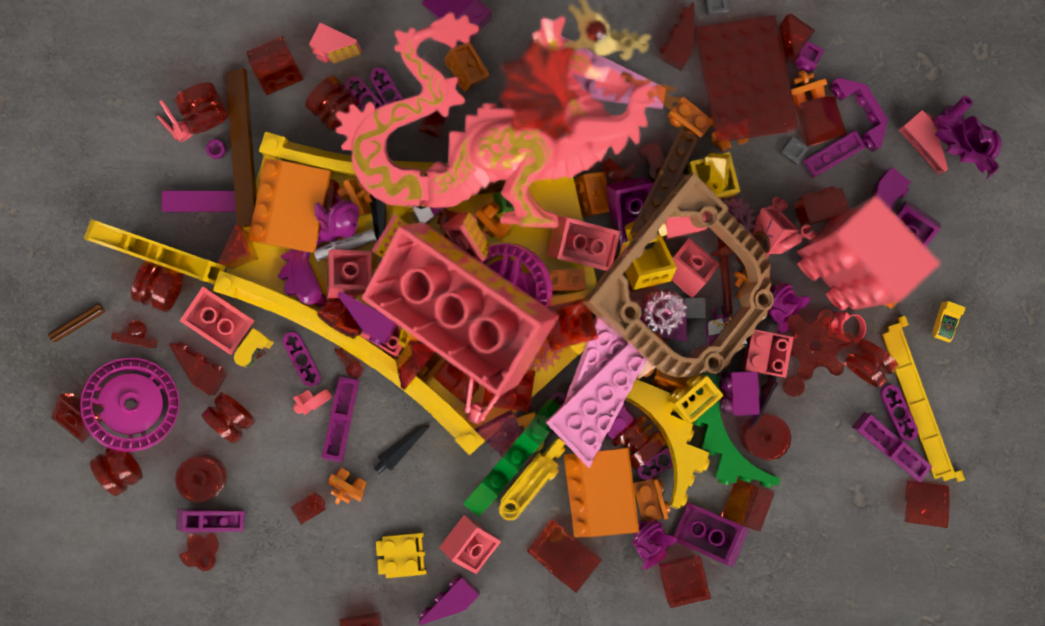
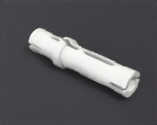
M373 229L336 242L335 240L330 241V244L316 248L314 254L319 262L328 257L329 249L352 250L377 240Z

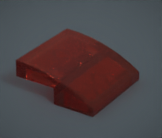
M330 298L317 312V316L328 326L350 338L355 339L362 331V328L340 298Z
M907 480L905 492L907 505L904 521L948 528L950 508L949 486Z

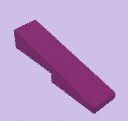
M162 191V211L166 213L236 212L234 191Z
M339 376L321 456L323 460L343 464L359 380Z
M864 412L852 426L856 432L917 482H921L931 470L932 466L904 441L897 438L871 414Z

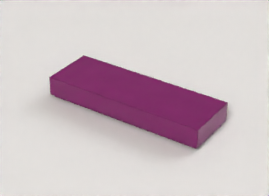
M857 130L803 160V163L812 178H815L866 148V145Z

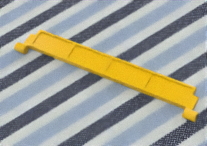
M901 316L898 318L899 323L888 326L889 332L881 335L908 409L917 426L918 436L927 461L932 466L931 472L934 479L942 477L943 481L956 478L957 482L964 481L965 477L962 469L953 470L902 327L909 325L906 316Z

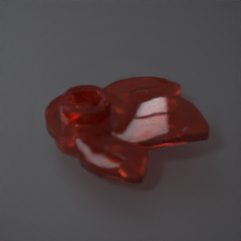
M342 347L339 349L335 348V354L345 364L347 374L352 378H360L364 369L359 361L351 360Z
M213 533L208 534L205 539L197 534H189L187 538L188 551L179 555L181 561L186 566H196L201 571L211 570L216 564L215 554L219 549L217 537ZM204 557L209 558L208 564L203 562Z

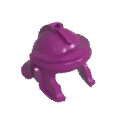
M974 115L965 119L969 144L976 152L988 155L995 160L999 155L1002 144L998 131H993L991 127L981 124Z
M334 194L336 204L330 209L329 213L325 211L320 202L315 204V216L322 228L319 236L325 242L336 240L342 236L349 238L356 232L358 219L360 218L358 207L350 200L340 198L339 194Z
M780 283L769 290L773 294L774 302L768 313L774 319V322L778 323L777 333H784L798 322V312L801 308L808 305L811 297H799L795 294L792 285Z
M655 519L638 523L639 532L634 533L633 546L636 547L640 558L643 559L642 569L644 570L662 561L667 555L666 548L672 546L678 540V536L665 533L662 528L663 524Z

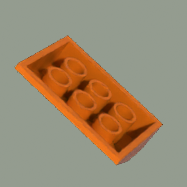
M265 159L248 240L262 245L315 253L321 226L315 216V204L320 202L323 207L325 206L331 171L285 161Z
M629 448L597 451L590 468L575 453L565 454L564 461L574 537H596L639 532Z

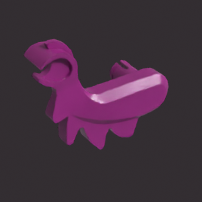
M964 95L954 106H946L941 115H938L933 120L935 126L939 129L935 135L949 146L946 149L947 153L960 156V161L963 163L973 162L981 173L987 170L988 176L986 179H988L997 172L999 165L988 155L976 152L969 144L963 114L973 105V101L970 97Z
M318 236L316 246L324 242L320 236ZM290 250L281 255L283 260L288 261L278 275V278L282 281L286 280L284 292L289 296L296 294L299 300L307 305L316 304L318 307L324 306L327 298L324 294H321L320 285L309 261L310 252Z

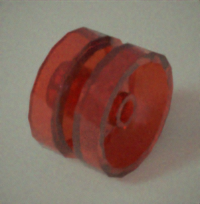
M860 339L855 346L857 354L849 353L843 362L859 378L873 387L881 389L887 382L885 374H893L899 365L882 348L869 340Z
M221 392L214 399L216 407L208 406L201 415L215 432L229 442L236 444L243 437L242 429H250L256 421L252 414L228 394Z
M762 414L759 421L750 430L751 418L746 421L742 428L741 440L749 454L769 461L779 459L786 454L791 445L792 436L790 428L784 420L777 416ZM765 434H769V437H766L767 441L764 440Z
M107 448L105 454H98L90 460V467L94 476L111 495L119 496L128 489V484L132 486L143 479L142 470L130 452Z
M202 455L189 458L180 465L176 472V488L180 495L188 501L196 503L207 501L223 491L228 478L227 471L223 463L214 456Z

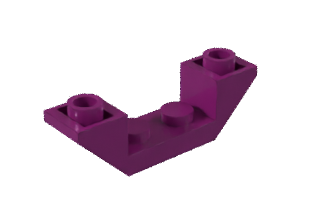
M842 78L835 79L830 84L833 95L842 101L855 94L856 102L867 113V120L874 124L875 127L862 135L866 148L873 153L882 147L888 118L866 84Z

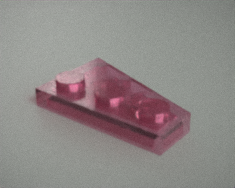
M512 410L475 428V431L501 457L522 433ZM530 456L529 459L525 462V464L528 463V462H530V461H532V457H531V456Z

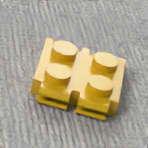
M424 533L383 536V540L376 541L377 556H384V559L377 560L378 575L386 574V578L427 574V569L424 567L425 551H423L422 544ZM416 538H418L419 551H417ZM418 556L420 557L421 570L418 569Z

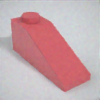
M922 110L898 130L939 175L948 170L941 141L935 135L938 130L933 122V118Z

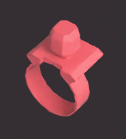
M834 311L832 316L825 317L823 325L829 328L828 337L841 338L845 342H859L866 333V323L860 315ZM854 316L857 318L860 327L857 337L850 341L845 336L843 325L849 317Z
M308 389L293 398L296 402L293 409L297 414L303 413L306 415L312 409L319 408L333 396L326 389L313 397Z

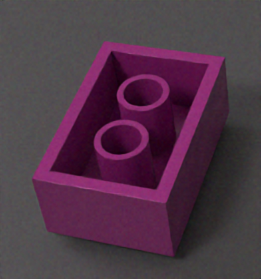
M758 372L722 373L719 388L723 389V397L720 398V408L724 410V414H760Z

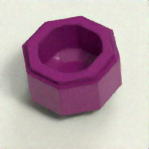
M218 139L210 140L205 146L207 155L214 160L223 159L227 153L226 144Z

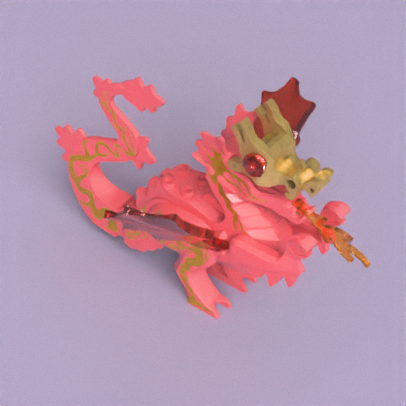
M578 0L582 5L581 10L584 15L581 14L579 9L574 8L573 5H570L568 10L576 18L580 39L578 41L561 39V31L565 22L564 17H560L556 21L542 18L541 30L533 34L534 40L531 42L528 51L518 60L502 65L508 81L505 90L499 96L501 102L505 104L504 108H497L495 103H484L483 107L478 108V115H466L465 131L450 132L449 165L437 161L431 168L425 170V174H423V169L401 167L389 158L386 150V140L391 132L402 125L429 115L436 110L446 117L449 114L450 106L465 102V99L455 88L458 79L456 77L445 79L437 69L418 57L416 51L419 44L429 37L443 42L452 48L456 46L457 40L468 43L470 35L479 32V27L470 24L468 17L465 15L455 20L454 14L450 12L444 18L435 21L424 29L416 31L414 28H411L408 33L396 31L395 36L399 44L394 49L397 52H401L404 63L422 84V93L412 98L385 105L377 110L372 102L366 104L363 112L355 105H351L349 107L350 113H336L337 118L342 122V126L338 127L336 131L347 136L342 149L352 150L353 168L362 186L375 198L388 205L419 206V203H421L420 205L425 207H451L459 204L464 199L467 201L473 193L476 194L482 186L485 188L490 181L494 183L501 179L507 180L501 194L515 208V210L503 214L501 223L519 224V226L558 227L557 214L547 211L539 205L529 191L530 183L534 180L548 178L554 180L567 176L569 179L582 170L586 171L597 160L601 162L608 147H612L615 154H618L624 148L629 135L634 143L638 144V126H647L644 109L648 105L655 103L654 96H657L664 106L675 113H678V110L672 106L671 103L673 101L680 102L691 110H694V107L681 98L668 95L669 91L677 90L675 87L668 85L648 86L652 81L651 79L639 80L632 78L633 75L622 71L621 75H619L616 70L611 68H597L586 54L575 52L578 49L587 48L596 55L603 56L613 51H623L624 54H620V57L627 60L631 58L635 48L639 49L640 53L646 51L648 48L646 39H651L648 34L639 37L637 32H633L630 35L626 28L620 35L616 30L610 33L609 24L600 14L593 12L586 0ZM577 74L596 80V89L605 86L603 97L616 93V102L625 95L628 88H632L629 104L625 112L621 115H610L603 108L604 104L591 98L592 94L580 87L581 84L573 76Z

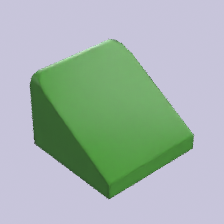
M502 191L493 194L494 202L500 207L496 214L515 210L513 204L501 194Z

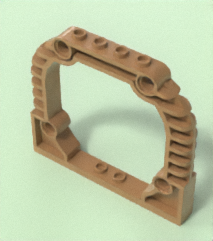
M695 174L683 177L581 301L613 332L621 335L656 369L674 377H690L703 372L716 374L730 364L732 356L742 349L746 338L755 332L757 324L766 318L768 310L774 302L773 294L769 291L771 287V267L765 250L761 247L758 240L727 211L728 207ZM703 213H705V215H706V221H705V222H704V220H703V218H702ZM669 217L690 218L691 223L696 228L709 227L738 255L745 265L748 276V284L740 295L741 308L711 346L698 347L689 358L682 357L673 352L639 319L641 316L640 306L635 302H630L628 280L622 275L634 259L639 258L644 253V247L647 243L652 242L657 237V231ZM759 295H760V297H761V302H760V304H759V302H758V297H759ZM627 307L630 311L628 317L625 316V309ZM711 358L712 364L709 367L708 361Z

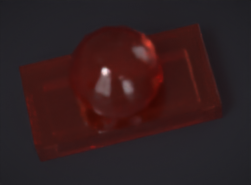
M139 320L128 324L126 328L127 334L112 332L111 339L114 341L147 348H157L158 344L157 340L144 338L147 334V327Z

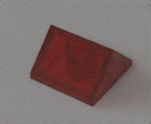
M792 13L787 14L779 25L786 64H790L815 31V29Z
M235 225L219 259V264L233 269L259 259L253 242L248 240V231Z
M409 341L396 360L400 385L404 391L435 353L433 349L422 341Z
M62 393L58 396L51 418L80 442L84 443L91 434L85 427L81 416V400L73 393ZM93 410L97 422L100 423L102 421L100 415Z
M737 479V482L733 484L721 517L761 532L775 493Z

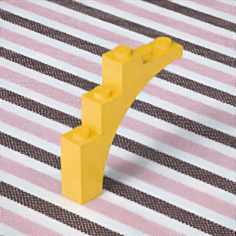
M92 219L84 236V239L214 285L219 271L224 272L226 266Z
M635 379L625 401L644 412L662 433L671 453L674 471V484L669 506L679 509L687 501V488L692 486L695 479L693 472L699 474L703 470H707L710 459H708L709 453L686 444L693 437L694 431L691 430L693 424L670 415L675 413L673 407L668 403V400L671 399V393Z

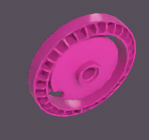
M514 243L488 246V254L482 263L486 265L493 258L504 255L503 260L496 261L488 267L550 309L552 284L547 268L541 259L528 248ZM522 262H523V263L528 267V269L530 270L529 273L526 274V273H524V272L522 271V269H521V265H522L521 263H522Z
M122 358L106 363L90 376L84 386L80 406L85 427L99 443L117 451L136 452L156 445L169 434L176 422L180 402L176 385L163 368L145 359ZM135 371L150 376L147 378L138 374H123L111 379L103 388L99 387L110 376L121 372ZM154 380L160 384L158 387L153 382ZM163 389L168 403L166 417L157 429L146 435V431L158 421L161 415L163 399L160 391ZM95 392L100 393L98 399L93 398ZM129 400L134 401L136 407L132 409L127 408L125 402ZM92 404L104 407L103 412L99 415L107 427L117 433L128 435L129 439L114 436L104 430L94 416ZM141 433L142 436L139 438L133 437V435Z

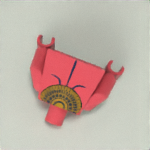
M780 197L772 199V206L761 208L759 215L755 219V229L752 236L758 240L761 247L765 250L767 259L770 254H783L803 242L802 239L805 237L808 240H812L817 235L815 231L809 232L813 229L810 225H804L801 228V233L798 234L799 229L781 212L787 208L788 203Z

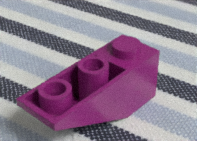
M891 167L874 184L871 198L877 196L892 212L896 207V200L898 198L902 199L909 191L907 187L911 182Z
M463 575L459 579L455 577L447 585L450 588L445 593L441 591L434 598L435 604L431 608L427 606L419 614L421 618L418 624L423 625L465 611L480 595V591Z

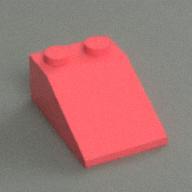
M558 216V227H553L546 256L607 271L614 261L620 231Z
M207 287L201 288L180 319V322L230 355L234 353L255 322L229 301Z

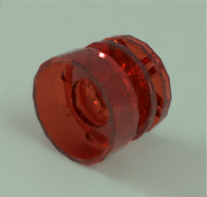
M333 75L317 85L305 102V107L314 116L322 114L320 121L326 124V127L331 131L336 130L342 125V122L336 116L337 112L350 113L349 107L351 105L358 107L360 103L356 96H352L353 93L350 90L343 92L344 84Z
M206 82L192 86L178 94L174 99L179 113L186 115L183 121L188 125L187 129L191 134H199L211 130L225 122L229 117L227 110L224 109V104L217 101L219 94L213 83Z
M145 261L134 278L131 299L138 303L141 302L143 305L151 303L152 308L168 313L179 296L183 275L169 268L163 270L161 265Z
M644 415L635 419L611 441L614 446L623 442L619 448H629L630 463L634 470L651 459L667 443L659 432L651 435L647 434L653 425L648 423L642 427L647 420Z

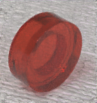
M792 376L784 381L783 389L787 395L797 397L804 392L805 384L801 378Z

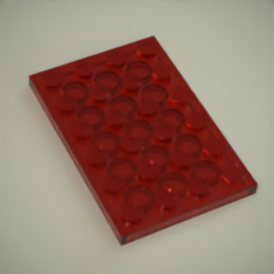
M775 15L695 27L716 143L797 131L799 127Z

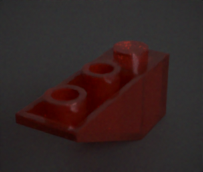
M693 2L689 8L684 7L679 16L682 21L679 25L675 24L670 32V35L673 36L669 43L665 41L660 50L663 54L660 60L680 71L684 68L694 49L695 3Z
M180 341L178 344L170 343V348L192 385L210 396L216 395L228 375L223 372L224 368L216 363L211 365L206 361L207 358L198 352L193 354L189 351L190 347Z

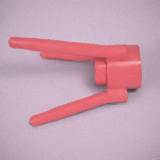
M180 91L178 95L186 123L183 121L177 122L163 100L159 102L173 123V126L171 127L160 115H157V118L173 135L175 140L183 142L193 136L192 130H194V127L190 121L183 94Z
M471 377L464 412L467 413L466 418L469 421L479 424L485 420L486 415L500 396L495 395L485 409V403L491 392L487 389L481 403L474 402L471 404L474 381Z

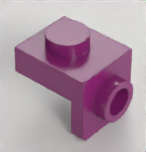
M806 41L794 64L798 65V69L812 73L825 50Z

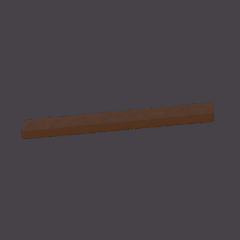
M244 68L226 72L237 227L241 229L251 226L257 199L247 70Z

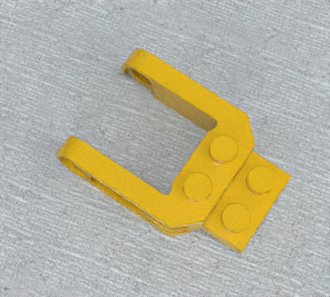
M557 436L543 454L539 452L504 494L499 508L500 514L504 519H516L547 480H552L559 471L557 468L559 465L553 458L556 457L558 459L565 451V447H563L565 442ZM507 503H513L516 507L514 509H508L505 505Z

